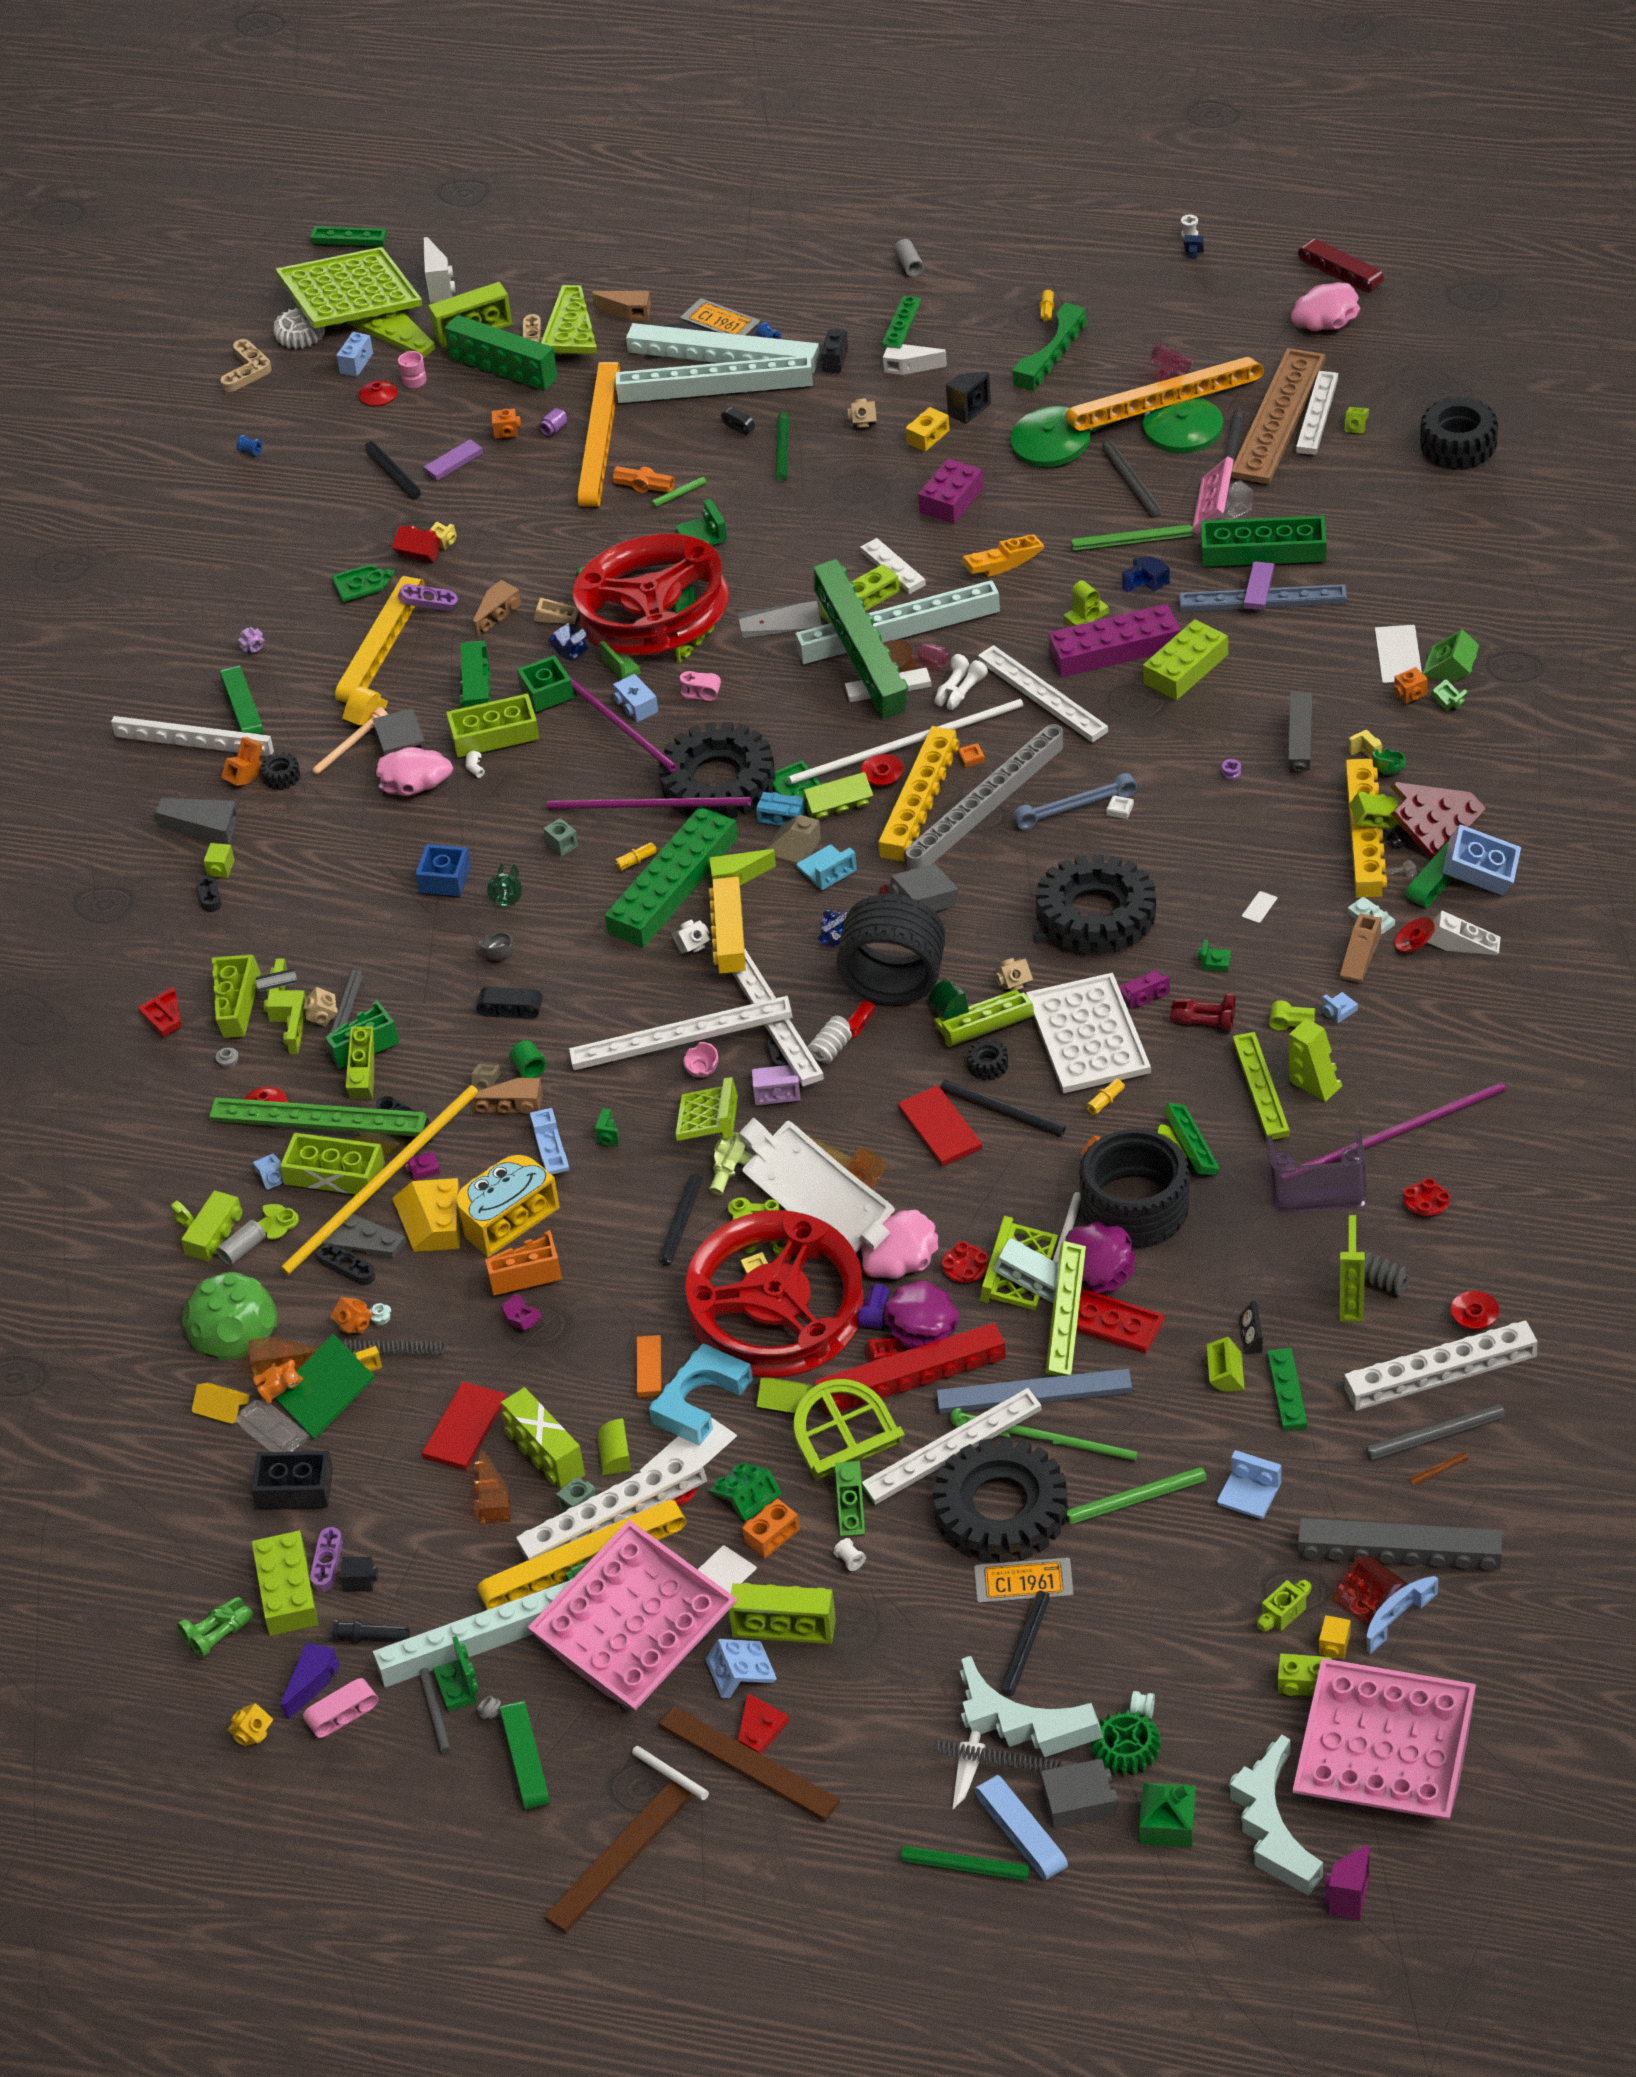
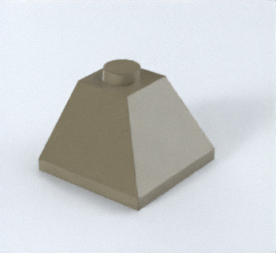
M798 815L782 824L765 850L774 849L776 860L797 865L798 862L811 855L821 840L819 820Z

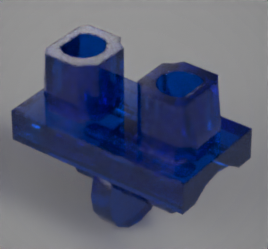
M827 909L823 912L824 919L820 921L823 927L820 929L821 935L818 936L821 943L827 941L832 947L840 944L841 934L839 932L843 929L847 912L842 915L839 910L833 912Z

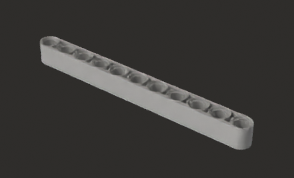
M1056 724L1046 726L906 849L908 871L932 865L1063 749L1062 727Z

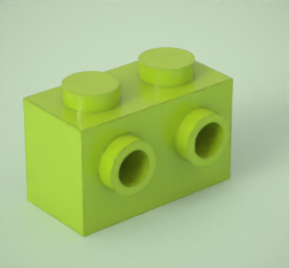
M1280 1653L1278 1694L1313 1697L1321 1659L1332 1660V1657Z

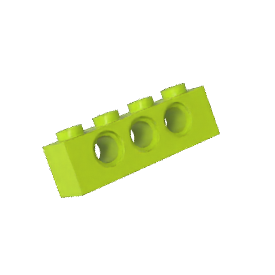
M884 564L852 581L856 590L855 594L858 598L861 597L865 611L900 591L899 576ZM819 602L820 616L830 624L831 622Z

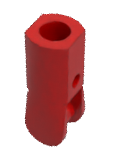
M862 1001L853 1015L847 1020L852 1033L851 1038H856L860 1034L863 1026L866 1025L875 1013V1006L869 1001Z

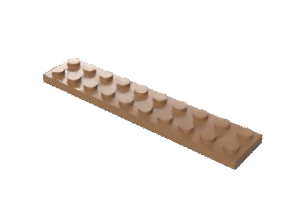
M1287 348L1232 467L1231 478L1270 484L1314 387L1318 372L1323 367L1325 354Z

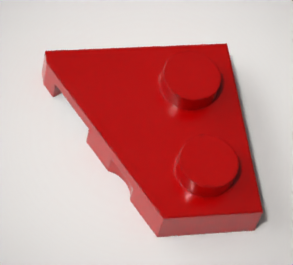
M174 987L138 1007L139 1014L162 1037L182 1027Z
M749 1694L746 1699L738 1742L762 1755L790 1722L789 1716Z

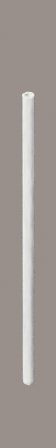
M1021 699L938 727L955 730L1023 707V702ZM930 729L788 776L790 784H794L866 760L874 755L884 754L926 739Z

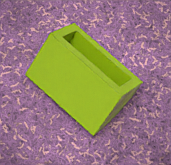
M1229 1337L1207 1344L1210 1383L1215 1388L1226 1392L1245 1390L1242 1353Z
M769 1377L761 1378L757 1407L795 1413L799 1402L813 1388V1385Z
M623 1418L612 1420L604 1424L597 1433L602 1475L631 1471Z

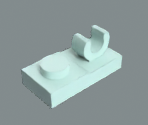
M1365 897L1360 898L1348 907L1347 914L1355 920L1358 919L1360 913L1381 918V935L1395 926V919L1390 917L1388 912H1383L1378 905L1376 906Z

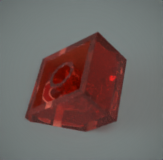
M1357 1556L1333 1599L1370 1626L1374 1615L1382 1604L1395 1592L1409 1584L1372 1556Z

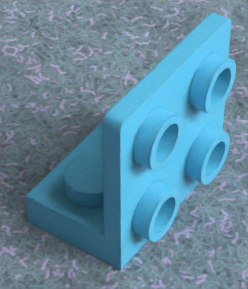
M828 845L798 862L797 868L818 888L824 890L857 871L856 856L851 848L839 852L832 845Z

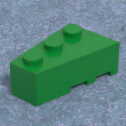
M486 642L461 643L462 667H460V678L462 681H460L461 694L463 693V695H460L461 708L491 702V671Z
M378 1000L372 1003L373 1007L367 1012H359L357 1019L350 1024L345 1022L325 1037L330 1057L339 1069L348 1066L351 1027L374 1028V1054L400 1043L395 1022Z

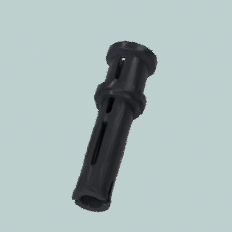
M335 1619L333 1622V1641L348 1639L359 1643L362 1639L400 1642L410 1637L409 1626L363 1624L360 1620L340 1622L339 1619Z

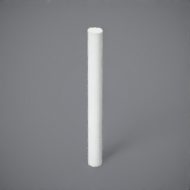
M1079 1192L1074 1193L1053 1259L1056 1263L1059 1260L1060 1244L1065 1241L1066 1235L1069 1230L1073 1229L1081 1204Z
M634 1747L632 1751L634 1756L700 1799L705 1800L708 1797L709 1792L641 1747Z

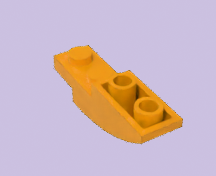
M1034 534L1000 541L998 549L963 556L962 564L971 574L984 572L990 577L1023 564L1042 551L1044 545Z

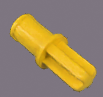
M1044 290L1042 292V301L1039 304L1041 310L1040 318L1044 322L1051 320L1052 311L1055 307L1053 302L1054 293L1051 290Z
M650 842L636 850L631 849L629 853L616 858L614 862L617 869L621 872L632 865L641 864L642 860L654 855L657 850L655 845Z
M1115 1079L1105 1089H1100L1096 1097L1086 1104L1087 1111L1095 1116L1105 1106L1112 1104L1113 1098L1124 1089V1083L1120 1079Z

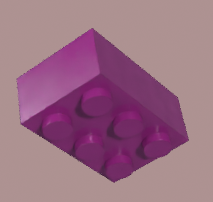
M948 458L918 493L919 512L955 524L984 489L983 469Z

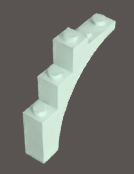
M971 1656L961 1659L964 1667L963 1670H960L964 1685H969V1689L965 1690L968 1700L963 1702L965 1712L961 1713L966 1728L971 1727L972 1731H977L980 1734L997 1729L1000 1738L1005 1737L1009 1747L1032 1739L1035 1748H1041L1044 1757L1103 1738L1092 1703L1063 1709L1033 1708L1015 1703L997 1693L984 1681L977 1671Z
M1281 1735L1276 1742H1272L1269 1745L1264 1758L1258 1760L1252 1770L1244 1766L1239 1774L1235 1773L1229 1782L1230 1799L1246 1807L1241 1816L1243 1833L1258 1841L1253 1850L1255 1866L1309 1896L1323 1878V1862L1307 1852L1292 1837L1282 1822L1276 1806L1275 1786L1280 1771L1290 1756V1739Z

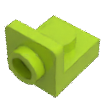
M1349 407L1345 417V432L1364 433L1366 420L1369 417V409Z

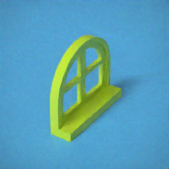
M847 1379L829 1380L810 1389L799 1402L793 1422L796 1444L815 1481L835 1473V1463L862 1461L902 1443L905 1436L901 1426L896 1427L884 1402L872 1389L864 1384ZM831 1394H851L862 1399L868 1405L842 1416ZM822 1398L833 1421L807 1432V1415L811 1407ZM873 1410L884 1432L856 1444L845 1421ZM837 1426L847 1449L819 1460L809 1437Z

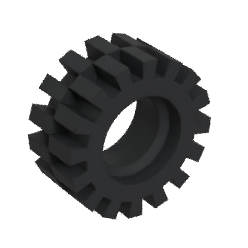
M276 752L275 756L270 754L268 759L264 758L263 763H261L263 781L269 788L272 786L274 790L279 787V790H283V787L286 786L288 789L290 784L294 786L296 781L300 780L301 773L298 760L291 753L286 755L285 752H282L279 755Z
M989 1038L985 1039V1042L978 1040V1045L973 1043L971 1048H968L967 1053L970 1074L972 1076L975 1075L977 1079H980L982 1076L984 1081H987V1077H990L991 1080H995L994 1076L1002 1077L1001 1073L1005 1074L1009 1066L1006 1046H1003L1002 1042L997 1044L996 1039L989 1042ZM987 1057L995 1059L990 1062L981 1061V1059Z

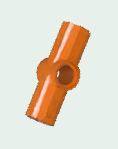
M616 466L613 474V483L632 486L639 493H646L648 490L669 493L674 489V477L657 474L649 467H641L639 470Z

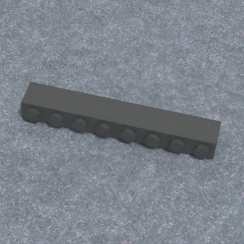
M1300 1518L1298 1557L1382 1562L1385 1564L1432 1565L1435 1567L1482 1568L1485 1570L1501 1569L1502 1530Z

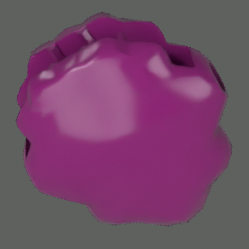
M1098 1221L1069 1230L1065 1241L1086 1246L1081 1288L1086 1290L1092 1289L1098 1294L1115 1292L1135 1273L1136 1254L1131 1251V1238L1122 1227H1106Z
M921 1280L896 1289L894 1297L885 1304L884 1319L892 1329L893 1337L905 1347L917 1348L948 1338V1335L957 1329L959 1311L951 1303V1297L947 1292L928 1281Z

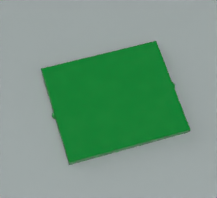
M332 1334L296 1371L303 1378L295 1389H286L284 1393L275 1398L292 1415V1418L297 1420L316 1439L370 1384L375 1376L357 1358L355 1353H352Z

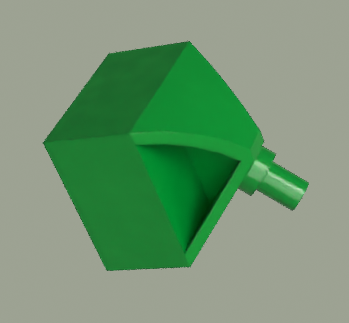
M1143 1783L1139 1823L1140 1844L1193 1847L1196 1790L1194 1785Z

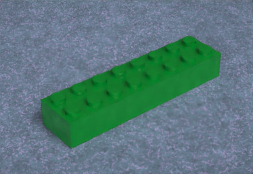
M837 559L815 566L813 591L882 719L906 711L908 684L904 678L901 679L898 665L896 662H892L888 647L882 644L881 634L878 629H874L872 617L869 613L866 614L861 597L858 598L855 594V586L852 581H848L845 567L843 565L840 566Z
M699 807L605 914L607 934L644 948L711 871L709 858L724 856L738 839L736 820Z

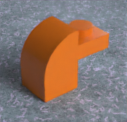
M242 737L237 757L226 758L221 778L236 786L250 783L261 771L262 762L259 761L263 744L249 737Z

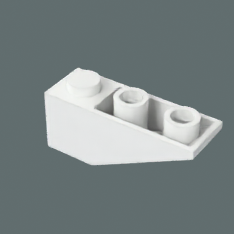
M904 344L900 349L887 347L883 356L884 373L905 375L946 367V350Z
M1441 911L1433 920L1435 929L1431 938L1427 941L1428 943L1445 951L1491 955L1499 953L1500 936L1444 911Z

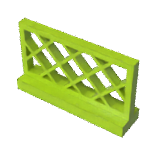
M733 1077L724 1078L723 1086L682 1094L676 1128L677 1141L722 1132L724 1139L733 1137L738 1101Z
M1349 1215L1348 1252H1340V1321L1364 1322L1365 1252H1356V1215Z
M1004 1216L982 1286L980 1301L989 1303L991 1298L1036 1311L1040 1296L1024 1287L1016 1290L1012 1284L1013 1281L993 1271V1268L1009 1238L1017 1241L1014 1237L1015 1232L1024 1234L1027 1237L1026 1240L1021 1241L1023 1245L1032 1244L1037 1253L1043 1254L1050 1260L1058 1235L1012 1223V1217ZM1043 1239L1051 1243L1049 1246L1041 1248L1036 1241ZM1007 1285L1011 1291L1008 1294L997 1292V1289ZM1030 1291L1034 1300L1023 1299L1021 1294Z

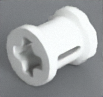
M1195 215L1183 216L1181 218V224L1183 225L1181 237L1184 239V235H1198L1196 230L1198 218Z
M850 1538L841 1540L834 1548L833 1554L837 1558H842L850 1571L857 1570L865 1562L866 1555L853 1546Z

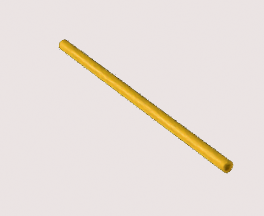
M470 1085L280 1267L286 1275L295 1270L479 1093L473 1085Z

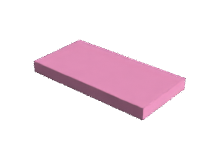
M1229 456L1202 477L1192 526L1193 532L1197 535L1201 532V521L1216 520L1224 513L1234 461Z

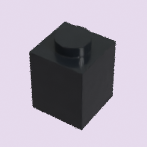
M372 1556L342 1557L340 1580L343 1592L373 1591L374 1581H378V1567L374 1566Z

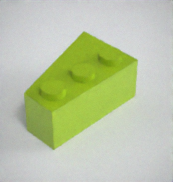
M1307 1018L1289 1034V1081L1326 1102L1342 1087V1083L1335 1076L1334 1071L1337 1070L1335 1063H1331L1329 1054L1332 1051L1325 1029Z

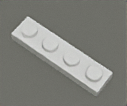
M876 538L861 546V553L877 567L884 564L899 576V586L908 594L926 585L925 579L879 539Z

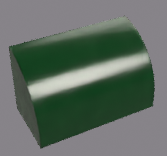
M949 978L936 984L929 995V1007L944 1021L969 1012L965 992Z

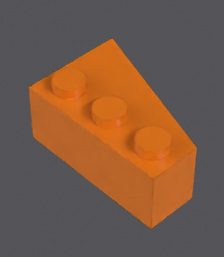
M550 1230L544 1232V1236L535 1241H532V1239L524 1241L525 1245L516 1250L509 1248L485 1260L493 1296L562 1280L559 1260Z

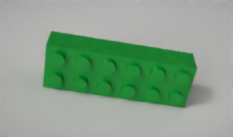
M459 315L445 327L450 359L543 391L558 378L554 348Z
M1325 516L1201 521L1203 567L1253 565V562L1277 564L1327 561Z

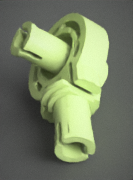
M733 1132L732 1138L724 1139L722 1135L715 1146L714 1160L716 1163L713 1169L716 1174L709 1188V1191L713 1194L722 1195L724 1193L728 1179L736 1174L734 1168L737 1163L745 1166L755 1156L744 1151L746 1143L738 1136L739 1133Z

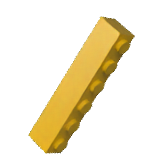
M739 877L713 879V888H709L714 965H719V973L746 971Z

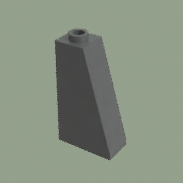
M1290 692L1289 770L1302 772L1310 770L1312 692Z
M161 798L159 806L155 807V819H158L159 826L162 829L217 844L230 845L238 820V812L235 801Z

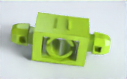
M1286 1580L1262 1602V1615L1257 1620L1258 1629L1262 1632L1269 1631L1273 1627L1280 1631L1284 1630L1306 1609V1597L1311 1592V1584L1306 1580H1301L1293 1585L1290 1581Z

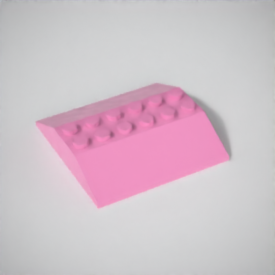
M628 1520L528 1626V1629L570 1669L606 1696L636 1711L738 1600L654 1537Z
M1322 1658L1293 1793L1450 1821L1466 1751L1476 1684Z

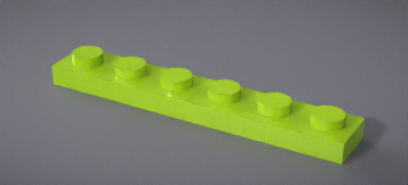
M1255 1032L1233 1036V1044L1267 1141L1289 1137L1290 1130Z
M1063 1241L1060 1244L1045 1371L1046 1374L1054 1376L1071 1375L1086 1250V1246Z

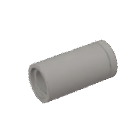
M908 239L898 241L895 244L894 251L907 275L911 277L920 275L924 270V264L912 242Z
M250 1220L217 1247L216 1252L226 1265L232 1266L266 1237V1234L256 1221Z

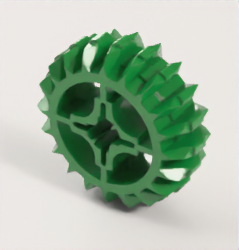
M1128 1709L1125 1714H1121L1117 1710L1115 1716L1107 1714L1106 1720L1100 1719L1099 1725L1103 1738L1092 1741L1091 1745H1093L1092 1753L1096 1756V1760L1102 1759L1104 1768H1112L1114 1775L1118 1771H1122V1774L1125 1776L1128 1771H1132L1136 1775L1137 1769L1145 1772L1147 1765L1153 1766L1154 1759H1158L1161 1748L1159 1729H1156L1154 1721L1149 1722L1147 1715L1140 1718L1138 1711L1132 1715ZM1140 1737H1143L1146 1741L1144 1746L1140 1744ZM1108 1740L1112 1741L1113 1747L1111 1749L1106 1744Z

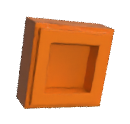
M978 743L958 749V755L965 768L985 762V756Z

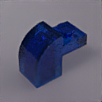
M1144 556L1133 559V567L1122 572V588L1126 592L1142 584H1145L1155 592L1170 583V567L1155 557Z
M567 623L554 632L548 642L559 655L571 661L589 649L585 641L589 633L585 628L576 633L572 626Z

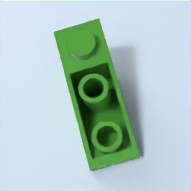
M860 1461L835 1463L840 1537L865 1535Z

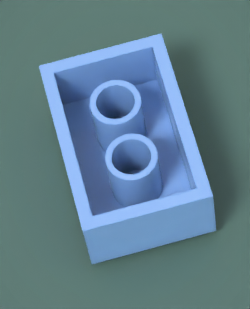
M1459 825L1449 839L1442 873L1504 896L1514 883L1521 847Z

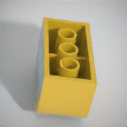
M523 1155L509 1156L491 1166L487 1171L466 1184L457 1195L463 1234L469 1242L487 1257L496 1253L560 1208L555 1177L535 1160Z

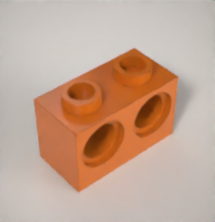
M778 1498L773 1503L766 1505L761 1513L748 1520L744 1527H742L744 1543L764 1559L800 1530L798 1514Z

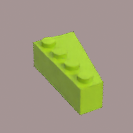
M254 955L212 958V971L215 984L216 1021L224 1038L245 1037L257 990L256 977H259L261 972Z

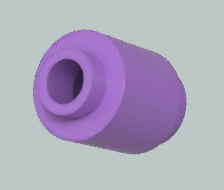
M554 408L541 419L539 424L540 431L546 436L557 433L567 424L566 413L561 409Z

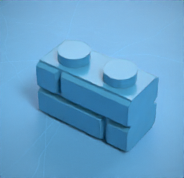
M763 792L756 808L758 823L782 826V824L798 815L805 816V799L798 796Z

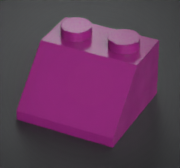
M1363 1846L1333 1864L1332 1874H1326L1324 1903L1329 1904V1915L1361 1920L1370 1877V1846Z

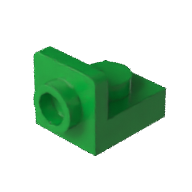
M1204 940L1203 948L1199 947L1198 961H1202V970L1229 972L1231 950L1210 949L1209 940Z
M602 1108L595 1126L596 1141L603 1145L618 1146L620 1143L619 1132L615 1128V1119H612L611 1109Z

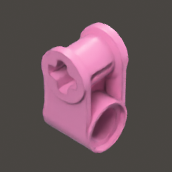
M684 672L680 676L682 684L681 696L685 699L713 701L717 698L721 679L712 673Z

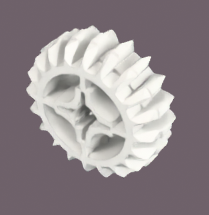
M297 308L294 310L288 309V312H282V315L277 316V320L274 321L273 331L276 340L282 346H287L288 349L294 347L296 350L300 347L302 349L306 346L311 347V344H317V341L322 340V336L325 335V327L313 328L302 311Z

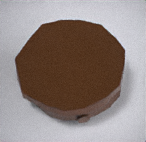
M890 640L883 643L884 646L888 647L891 654L890 658L892 662L897 663L900 673L914 669L916 661L911 656L913 649L907 641Z

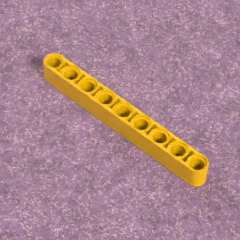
M407 576L401 577L338 683L335 691L336 701L347 703L355 689L358 687H369L415 606L405 605L400 602L398 593L405 584L424 586L423 579Z
M674 1500L664 1501L486 1578L478 1584L477 1592L487 1610L566 1581L565 1572L570 1571V1567L591 1560L628 1520L632 1521L656 1540L682 1530L687 1520Z

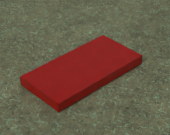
M938 1085L898 1103L899 1110L942 1167L983 1149L982 1142Z
M1081 1288L1076 1332L1147 1354L1165 1321V1315Z
M462 1382L422 1452L423 1458L467 1471L502 1408L501 1401L507 1398L506 1393Z

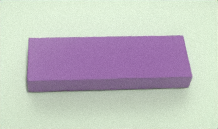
M470 439L424 466V471L437 481L483 454V449Z
M1253 562L1244 600V608L1265 610L1274 572V563Z

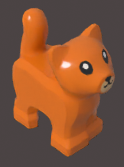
M289 1360L278 1367H270L264 1373L253 1378L255 1384L259 1386L257 1387L259 1393L268 1404L272 1402L273 1398L284 1393L286 1389H295L303 1380L296 1373L293 1360Z

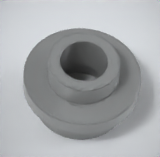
M223 1048L216 1054V1061L223 1068H231L237 1063L238 1052L234 1048Z
M492 1695L486 1697L477 1707V1710L480 1712L479 1716L482 1719L495 1717L500 1711L501 1701Z

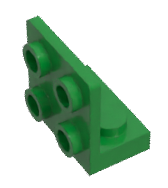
M711 499L703 501V517L676 525L678 534L699 538L711 546L728 541L726 523Z
M748 1463L736 1465L731 1473L716 1480L714 1486L708 1490L711 1495L730 1500L742 1521H747L781 1494L769 1469Z
M457 1636L452 1637L457 1660L433 1668L448 1712L477 1703L475 1693L479 1692L472 1663H469L465 1643L460 1644Z

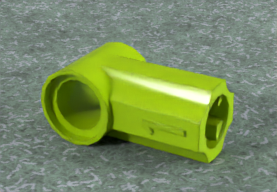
M1275 1001L1271 1006L1269 1025L1274 1030L1283 1031L1289 1026L1297 1027L1306 1018L1315 1023V1008L1291 1007L1286 1001Z

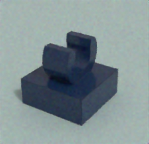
M1184 235L1185 252L1190 253L1189 258L1197 259L1198 252L1204 253V236Z

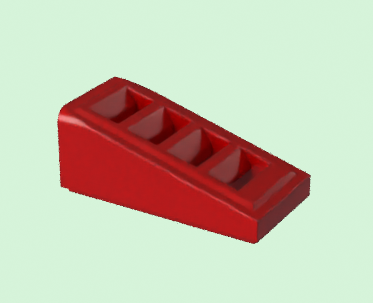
M896 1338L868 1339L864 1350L867 1362L870 1363L904 1352V1345Z

